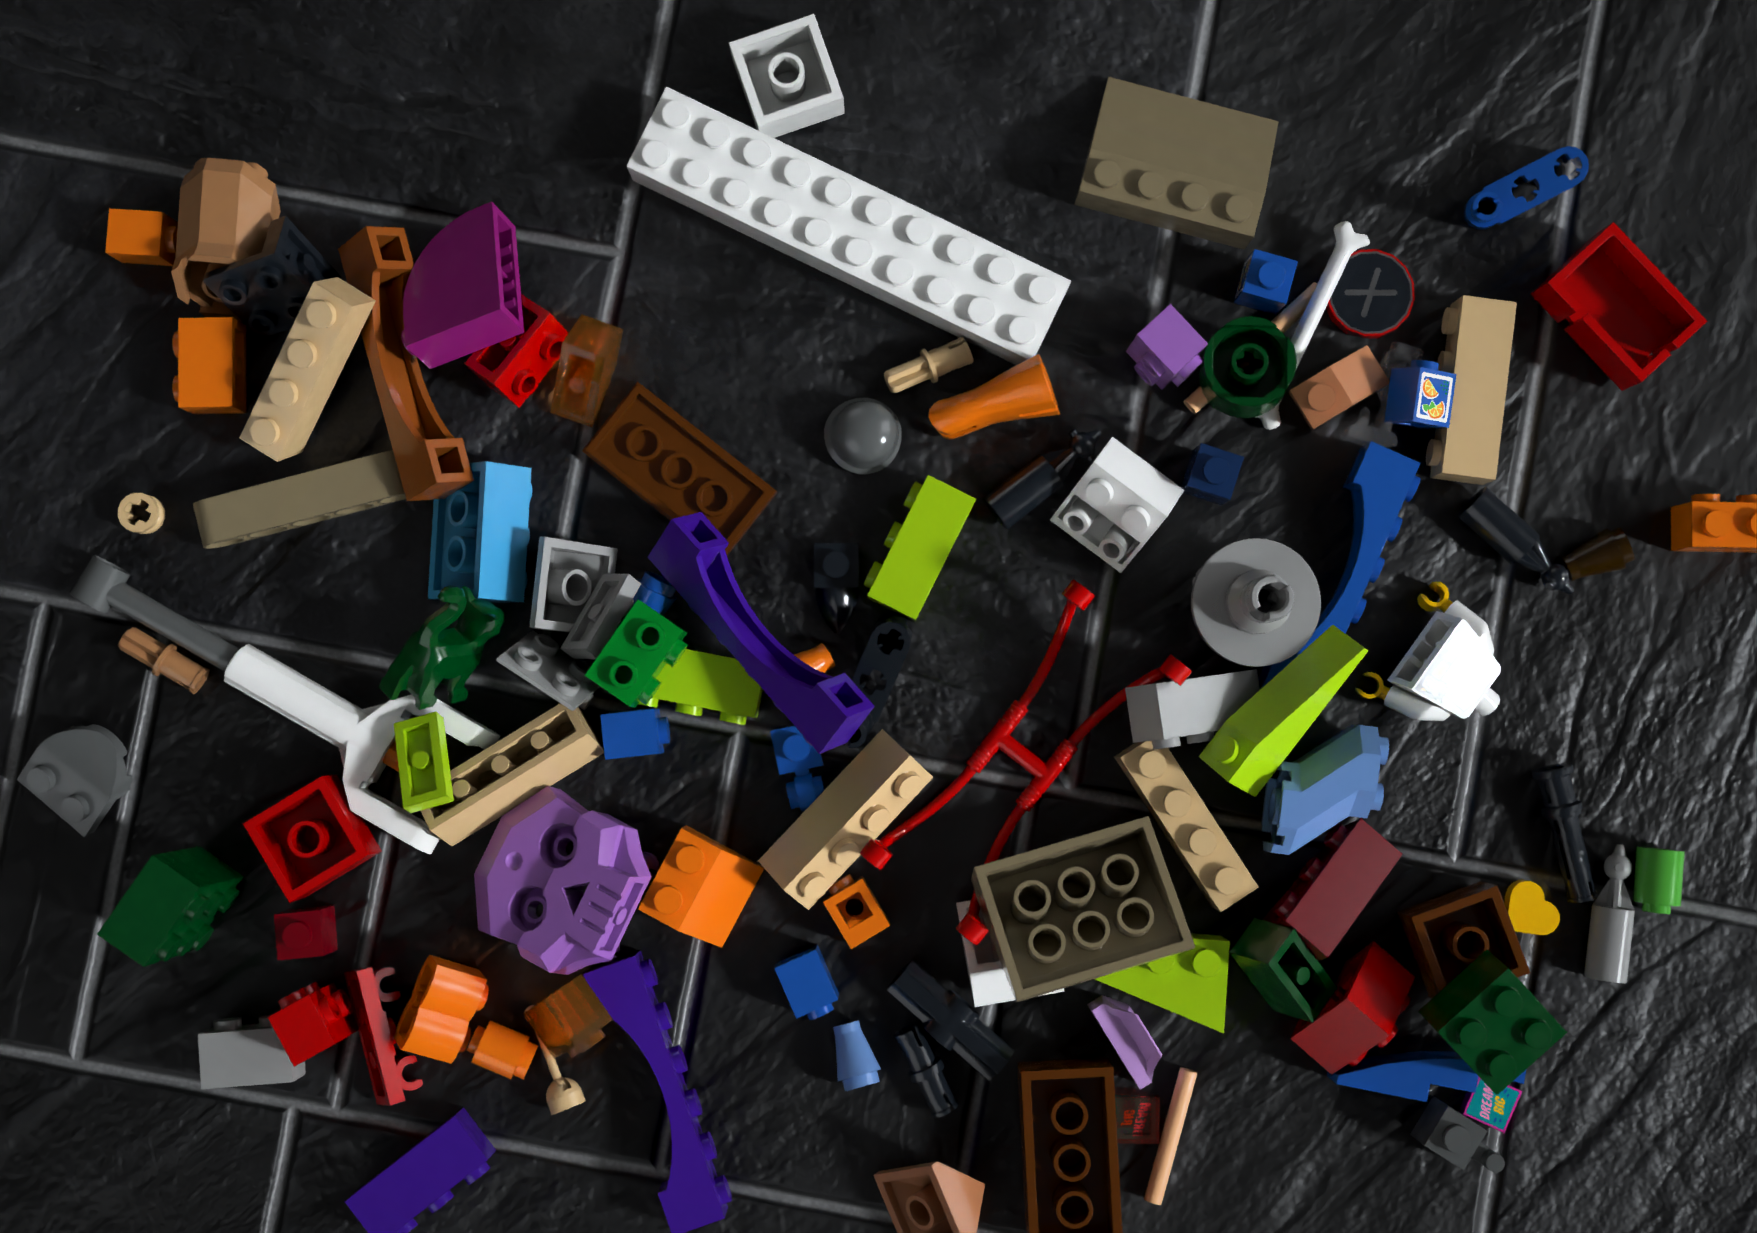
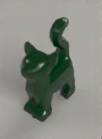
M451 585L444 587L440 591L438 598L440 601L447 603L430 615L420 630L413 632L404 643L400 653L389 666L386 675L382 678L379 688L390 700H396L401 690H408L415 697V706L418 710L433 707L437 701L434 692L439 683L447 686L446 690L449 691L447 700L451 704L466 700L468 690L464 685L480 663L486 641L500 633L505 617L502 609L495 607L487 599L475 598L467 586H462V588ZM458 619V624L454 628L445 629Z

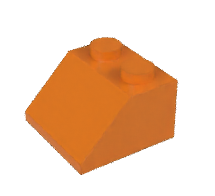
M686 825L680 829L638 910L679 932L722 948L758 882L764 867Z

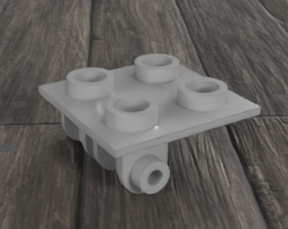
M531 631L496 660L571 711H574L577 707L585 711L594 698L592 694L600 687L585 676L592 665L591 663L583 659H573L559 648V644L553 638L545 634H538L535 631Z

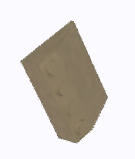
M1108 77L1074 205L1245 249L1254 238L1266 193L1279 121Z
M1149 816L983 864L973 869L971 882L985 925L989 929V935L1016 1002L1195 948Z

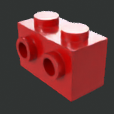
M522 294L524 333L473 352L464 363L487 386L518 408L537 389L541 380L557 360L564 355L566 349L574 340L571 334L550 312Z
M314 982L277 1001L281 1010L267 1017L294 1067L358 1031L357 1024L351 1015L354 1012L352 1002L343 989H337L334 982L321 989L317 982Z

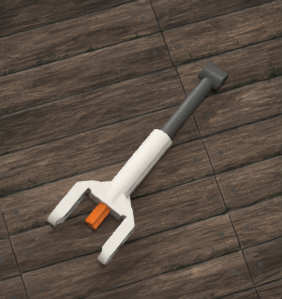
M97 555L92 556L71 590V596L103 613H108L110 608L114 607L225 672V683L338 747L344 767L342 780L350 811L412 847L427 854H432L440 838L429 830L426 822L368 789L371 783L378 781L386 765L399 772L394 723L409 719L411 714L418 717L438 712L444 717L445 733L467 746H479L483 749L495 744L500 738L499 734L437 699L433 707L418 710L415 706V697L412 694L397 698L396 700H389L384 704L361 709L250 644H246L240 649L126 584L131 574Z

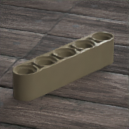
M391 450L202 499L193 503V508L203 548L213 549L405 500L406 496L394 452Z

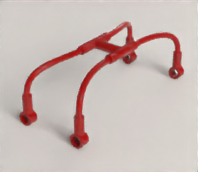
M1073 579L1062 593L1067 598V602L1050 646L1035 676L1020 699L1013 701L1005 714L1002 715L980 746L977 747L969 760H967V767L943 792L924 808L881 839L875 840L870 838L859 853L876 868L882 870L893 856L887 847L912 831L943 807L969 782L976 772L981 773L993 755L1000 749L1032 774L1034 778L1016 800L1017 805L999 831L984 864L997 861L1021 817L1026 811H1031V808L1034 807L1042 797V794L1046 792L1073 755H1075L1078 751L1077 745L1101 720L1127 700L1125 688L1152 684L1163 677H1167L1181 686L1192 671L1174 656L1169 655L1160 667L1138 678L1101 705L1075 730L1068 740L1065 738L1046 762L1041 760L1010 734L1029 711L1027 707L1036 696L1051 670L1066 637L1076 607L1084 611L1095 597L1093 593ZM974 891L968 913L957 925L956 930L970 942L978 945L989 932V929L981 923L979 918L980 906Z

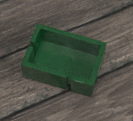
M201 846L152 855L97 935L143 967L157 963L160 960L166 962L178 955L183 956L193 949L198 951L205 945L214 931V928L210 925L215 919L214 915L217 911L225 913L238 898L240 891L236 887L244 876Z

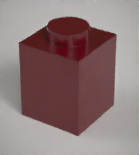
M334 905L289 909L274 914L277 960L319 957L338 950Z

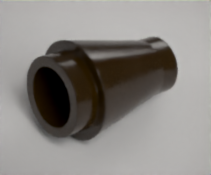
M1606 528L1569 554L1560 557L1569 572L1570 581H1574L1582 577L1626 569V563L1634 561L1635 557L1631 544L1623 530L1617 528L1610 531Z

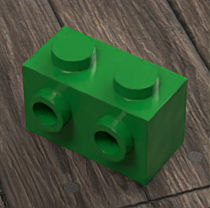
M637 599L585 676L629 707H636L640 701L647 705L662 683L656 679L666 663L673 667L686 650L688 644L682 640L687 635V632L643 601Z

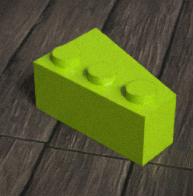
M1191 933L1195 944L1194 949L1102 976L1095 980L1224 1034L1230 941L1221 935Z

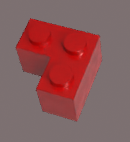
M1373 941L1345 961L1335 982L1337 989L1313 1023L1299 1019L1290 1039L1331 1075L1347 1064L1350 1067L1356 1066L1365 1057L1368 1050L1376 1045L1380 1048L1384 1047L1396 1035L1398 1026L1395 1023L1398 1016L1407 1008L1411 1001L1408 993L1415 976Z

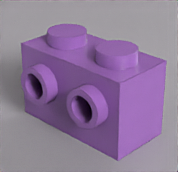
M1170 304L1136 335L1126 352L1137 363L1134 366L1137 374L1148 385L1153 386L1156 383L1162 390L1171 381L1178 387L1203 363L1204 360L1199 354L1208 343Z

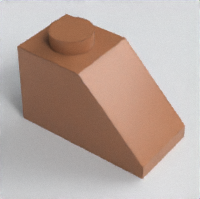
M1366 345L1289 391V394L1311 430H1314L1384 388L1390 381L1370 348Z

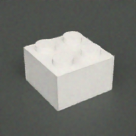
M814 14L729 42L733 63L758 131L775 138L845 114L844 97Z

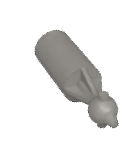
M1617 844L1612 855L1607 857L1604 862V871L1609 880L1592 904L1584 977L1625 984L1628 977L1635 910L1624 883V879L1628 878L1632 872V863L1626 856L1624 845Z

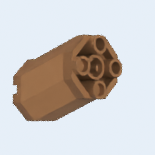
M201 158L195 163L194 168L184 176L181 184L176 258L171 273L177 297L188 305L190 299L201 305L199 313L205 317H233L242 322L203 282L205 274L262 253L271 221L278 219L281 210L276 184L268 179L266 169L259 164L238 160Z

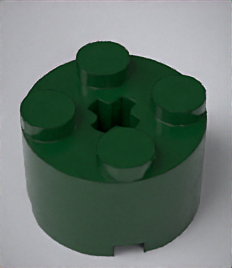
M1240 317L1225 324L1212 336L1202 357L1204 361L1199 368L1200 385L1212 408L1229 416L1251 418L1272 410L1280 402L1294 378L1297 359L1294 345L1288 337L1276 328L1277 325L1260 317ZM1242 361L1249 362V368L1254 370L1252 375L1245 374L1244 370L1239 368Z

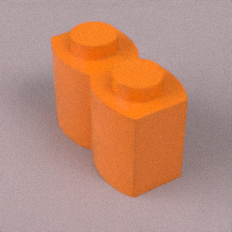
M429 955L420 970L412 997L401 1015L395 1032L394 1040L399 1048L403 1051L452 1064L457 1054L464 1052L468 1046L471 1036V1028L468 1026L469 1021L476 1011H480L487 1001L489 987L486 985L487 979L481 971Z

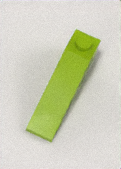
M1330 626L1231 715L1199 757L1227 782L1256 797L1367 654L1368 650L1336 626Z

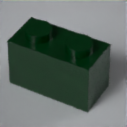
M1254 918L1229 952L1274 1011L1313 1023L1337 989L1335 983L1294 928Z

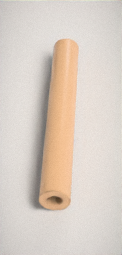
M1184 1067L1179 1069L1144 1197L1145 1201L1156 1205H1161L1198 1073Z

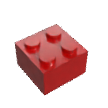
M337 774L319 777L243 823L289 903L306 898L382 852L363 818L350 811L345 788Z

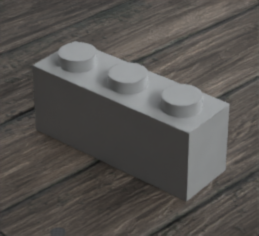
M1257 669L1186 679L1181 686L1173 681L1125 688L1133 743L1152 741L1153 749H1163L1181 746L1180 737L1186 736L1187 744L1211 741L1214 737L1213 731H1218L1231 715L1260 690Z

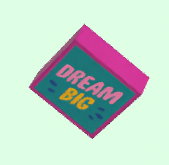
M1478 1077L1476 1093L1466 1092L1459 1112L1505 1133L1522 1091L1508 1085L1502 1092L1496 1095Z

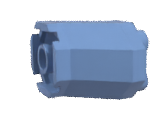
M1350 725L1294 762H1282L1277 769L1280 770L1278 778H1270L1265 788L1262 831L1271 832L1272 842L1263 841L1264 851L1290 855L1349 816L1368 818L1370 810L1379 811L1381 809L1384 787L1382 783H1378L1380 764L1385 765L1388 759L1389 740L1387 737H1379L1378 727Z

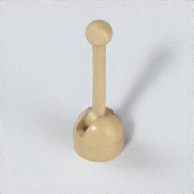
M536 1005L527 1007L524 1017L533 1025L553 1078L546 1092V1100L551 1115H554L586 1100L581 1087L575 1080L561 1076L541 1023V1008Z

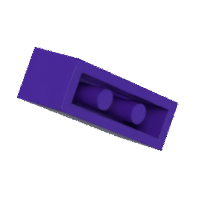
M463 1107L364 1184L344 1202L368 1233H409L418 1225L414 1217L428 1208L433 1214L454 1197L450 1189L464 1179L469 1186L491 1168L486 1161L495 1153L496 1149Z

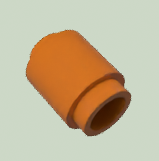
M490 1020L486 1028L477 1026L467 1051L474 1054L471 1063L508 1079L516 1076L524 1080L539 1045L529 1042V1036Z

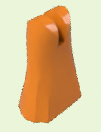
M1039 354L972 390L939 400L929 409L931 424L943 438L948 440L962 437L1000 422L1060 415L1047 370Z

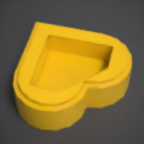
M1517 880L1507 888L1504 904L1515 932L1548 935L1555 931L1560 922V914L1551 902L1545 901L1544 892L1537 883L1528 880Z

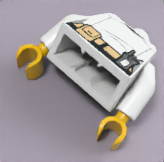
M1432 582L1429 587L1439 595V602H1432L1424 594H1420L1417 600L1420 607L1425 611L1436 612L1388 678V681L1393 686L1391 688L1384 686L1383 680L1378 674L1367 672L1363 675L1376 681L1377 690L1373 694H1366L1358 688H1355V691L1364 699H1374L1376 697L1383 699L1385 706L1413 720L1444 721L1450 715L1465 719L1471 715L1473 710L1481 716L1489 715L1498 707L1500 702L1499 695L1490 686L1500 674L1501 666L1493 657L1494 647L1488 625L1458 600L1455 602L1449 600V590L1442 582Z

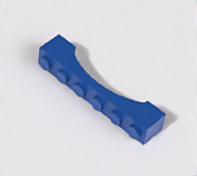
M1373 441L1360 447L1343 485L1344 488L1351 491L1354 522L1350 552L1341 580L1331 600L1319 616L1316 629L1306 645L1295 655L1280 663L1263 666L1258 678L1260 689L1330 626L1334 625L1346 634L1350 623L1356 624L1359 621L1367 603V600L1362 598L1368 582L1374 583L1377 580L1384 566L1385 559L1381 558L1380 555L1386 541L1391 543L1395 539L1402 525L1403 519L1398 517L1403 502L1404 500L1407 502L1411 501L1420 484L1421 478L1416 476L1421 464L1420 462Z

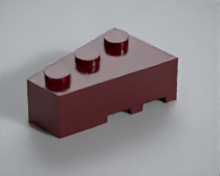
M1362 818L1345 826L1339 823L1327 834L1323 841L1326 846L1317 856L1306 863L1299 872L1298 879L1262 919L1294 928L1318 961L1326 959L1331 955L1402 856L1399 850Z

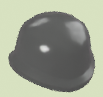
M855 398L840 404L829 415L824 429L825 445L832 459L843 469L859 475L873 474L886 468L896 457L902 438L901 425L896 414L884 403L871 398Z

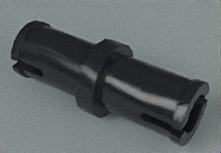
M918 1022L902 1028L904 1033L901 1031L896 1032L894 1038L898 1042L911 1069L908 1075L912 1083H918L931 1110L932 1117L939 1118L951 1112L949 1107L955 1110L959 1103L955 1099L942 1072L944 1064L941 1058H935L921 1029V1024Z

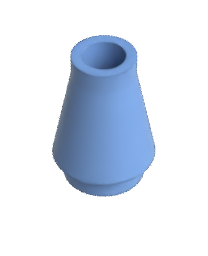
M859 1021L833 1027L836 1043L837 1080L843 1082L844 1090L849 1091L880 1082L877 1071L881 1070L861 1030Z

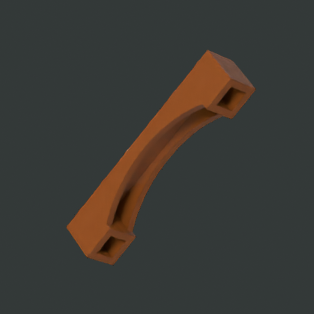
M365 226L338 248L347 283L376 300L361 330V335L406 500L445 499L473 482L474 478L463 438H454L441 420L427 391L418 359L415 355L413 356L408 353L402 342L401 333L404 330V292L407 280L414 266L404 228Z

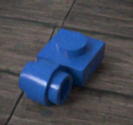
M795 726L772 730L770 733L779 775L795 772L796 775L794 776V781L786 783L791 809L800 808L801 812L805 811L825 790L821 775L813 777L812 773H809L810 768L824 766L822 754H819L813 746L805 741L803 735Z

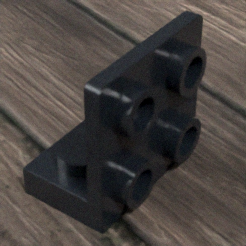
M283 216L271 221L262 253L207 272L203 282L258 338L263 339L292 328L314 281L335 277L341 279V276L288 217Z

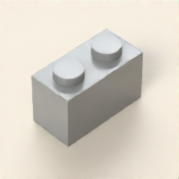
M271 1015L259 1017L258 1024L242 1025L241 1017L214 1020L212 1028L198 1034L201 1089L294 1082L306 1074L305 1061L295 1067L293 1066L267 1018Z

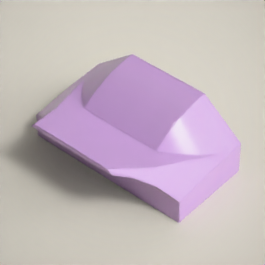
M1103 995L1088 1003L1087 1006L1139 1089L1141 1090L1152 1083L1154 1069L1161 1059L1162 1053L1138 1014L1133 1012L1130 1005Z

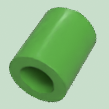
M1636 847L1633 901L1642 903V911L1671 914V906H1681L1685 851Z

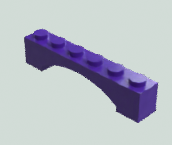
M702 512L671 519L648 556L649 560L660 571L662 577L677 590L688 603L690 609L704 621L716 635L718 641L732 653L744 667L746 673L759 684L773 700L774 705L787 716L803 735L805 741L813 746L819 754L847 743L875 707L846 673L833 677L820 672L794 656L774 638L753 612L735 580L725 551L729 542Z
M637 951L611 962L589 968L583 976L597 1017L608 1015L630 1035L648 1060L663 1093L671 1129L672 1160L669 1180L662 1182L658 1196L671 1233H685L725 1219L728 1210L727 1203L732 1202L730 1187L725 1175L717 1176L712 1159L717 1158L713 1138L709 1131L703 1133L697 1116L703 1113L701 1103L695 1088L688 1090L682 1074L688 1071L686 1059L681 1046L673 1047L668 1029L673 1028V1023L666 1003L658 1004L653 986L658 985V979L652 961L650 959L643 960L641 951Z

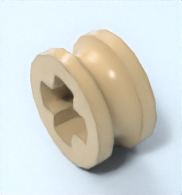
M132 493L120 502L118 519L121 525L129 531L139 534H151L163 525L165 509L156 497L144 493ZM148 504L149 506L145 511L151 513L147 522L139 520L135 523L134 521L138 516L133 514V510L136 505L145 507Z

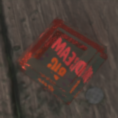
M1115 1095L1118 1143L1159 1144V1096Z

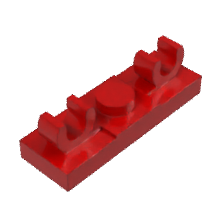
M372 967L358 968L344 972L354 1008V1015L377 1105L391 1106L406 1101L403 1090H416L423 1085L422 1079H413L407 1082L402 1076V1071L406 1065L417 1062L416 1056L404 1055L397 1059L394 1057L396 1056L394 1044H396L394 1040L396 1026L391 1017L387 1018L386 1012L382 1009L381 1002H393L400 998L401 995L400 991L388 992L386 994L380 989V981L385 976L395 974L394 968H379L374 972Z

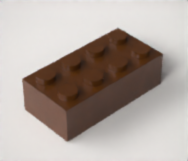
M1108 1058L1017 1062L1026 1233H1123L1114 1067Z

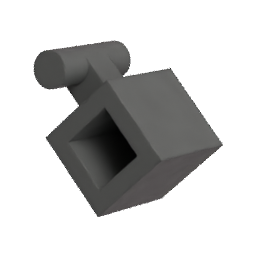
M1434 1096L1410 1133L1421 1144L1462 1170L1466 1168L1471 1158L1494 1173L1502 1171L1505 1166V1161L1501 1155L1481 1143L1488 1132L1487 1130Z

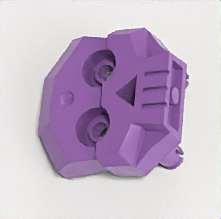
M547 786L501 817L474 873L478 930L516 944L522 958L549 973L569 975L588 965L611 962L617 957L614 955L615 952L620 951L621 939L649 881L656 876L649 869L658 871L659 862L652 853L642 852L637 829L609 814L593 810L588 811L561 789ZM572 841L573 851L570 855H567L566 846ZM540 903H542L543 913L538 918L536 915V908Z

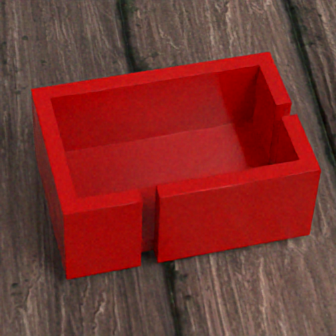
M1614 222L1592 236L1531 293L1557 323L1564 319L1570 323L1564 330L1621 391L1643 382L1671 356L1670 352L1683 345L1707 322L1701 313Z

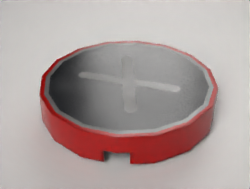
M1378 249L1358 250L1351 254L1326 306V310L1331 321L1344 333L1367 339L1380 338L1396 330L1409 316L1415 300L1414 281L1407 267L1394 255Z

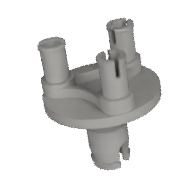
M1260 538L1233 542L1215 552L1200 567L1196 576L1193 577L1191 611L1196 629L1210 649L1232 663L1247 667H1262L1280 663L1295 655L1306 645L1318 624L1321 610V595L1317 579L1310 566L1297 552L1279 542ZM1261 588L1269 592L1267 601L1272 604L1271 609L1267 613L1257 609L1261 606L1258 601V594Z

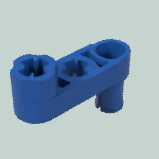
M1566 146L1485 186L1480 192L1473 195L1464 206L1463 214L1465 221L1469 226L1481 230L1496 224L1501 225L1567 190H1571L1583 181L1588 173L1589 162L1587 156L1576 147ZM1561 159L1564 164L1573 162L1576 169L1570 175L1574 179L1569 180L1566 175L1558 177L1555 174V169L1560 165L1556 160ZM1522 178L1525 183L1533 181L1536 184L1537 190L1531 192L1535 196L1533 200L1527 202L1523 196L1518 198L1513 196L1512 189L1518 186L1514 183L1516 179ZM1479 202H1489L1493 208L1492 214L1484 215L1481 212L1478 213Z

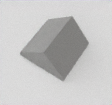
M540 536L529 627L543 631L570 633L602 575L615 574L618 549Z

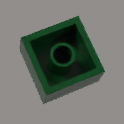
M1489 950L1484 951L1418 1011L1496 1095L1502 1092L1568 1033L1514 973Z

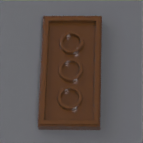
M638 381L582 450L587 456L670 521L674 518L702 512L729 542L725 549L727 556L777 494L774 488Z

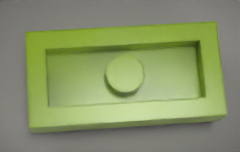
M432 712L394 723L403 808L410 813L453 802L454 797L444 717L438 712Z

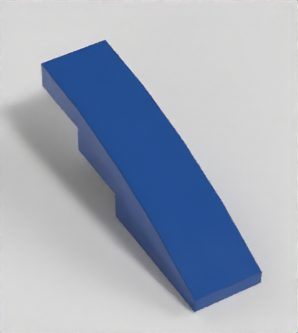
M1416 1051L1373 1056L1362 1059L1354 1067H1350L1347 1064L1332 1075L1327 1071V1077L1338 1085L1423 1102L1428 1100L1430 1084L1476 1093L1479 1077L1453 1051ZM1526 1070L1513 1082L1524 1084Z

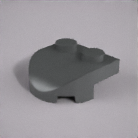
M92 724L89 726L73 725L45 739L37 747L17 780L83 837H86L96 831L114 802L128 793L133 776L127 775L123 757L127 755V750L123 743L108 729Z

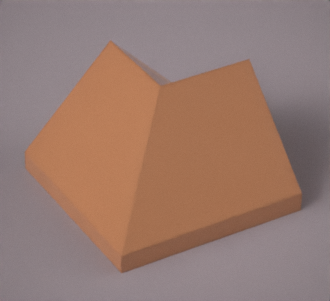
M938 1161L882 1170L873 1175L897 1233H977L985 1189L984 1183Z

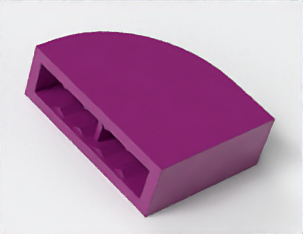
M492 201L464 213L445 226L422 251L407 280L403 299L404 330L401 333L402 342L409 354L415 355L430 369L524 333L516 227Z

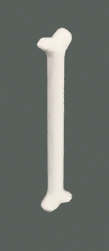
M1348 221L1340 222L1334 226L1335 248L1290 340L1296 352V369L1351 254L1358 248L1370 244L1367 235L1355 233L1351 223ZM1280 402L1272 410L1256 416V418L1261 419L1264 428L1267 430L1275 429L1281 424L1278 411Z

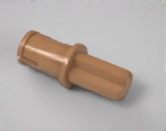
M135 627L128 629L119 641V649L152 668L153 675L159 676L162 674L186 688L192 694L200 690L209 676L210 669L177 652L176 645L170 644L166 646Z

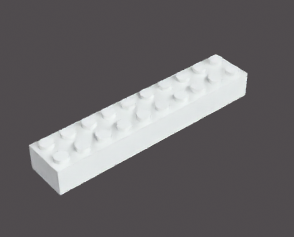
M669 87L665 88L627 164V169L633 181L957 337L962 336L965 341L1015 365L1037 354L1071 284V280Z

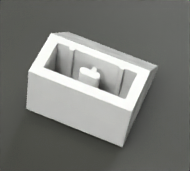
M1112 437L1054 513L1050 521L1122 573L1168 517L1184 489Z

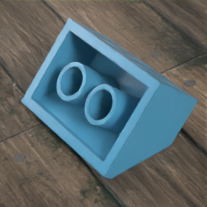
M488 461L470 463L474 481L445 499H434L428 599L439 600L438 595L444 587L451 585L458 588L467 586L475 598L487 599L489 602H524V592L527 586V545L530 539L528 521L529 504L532 497V468Z

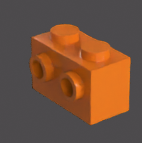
M1720 494L1691 495V502L1671 507V551L1757 553V494L1736 496V502H1720Z

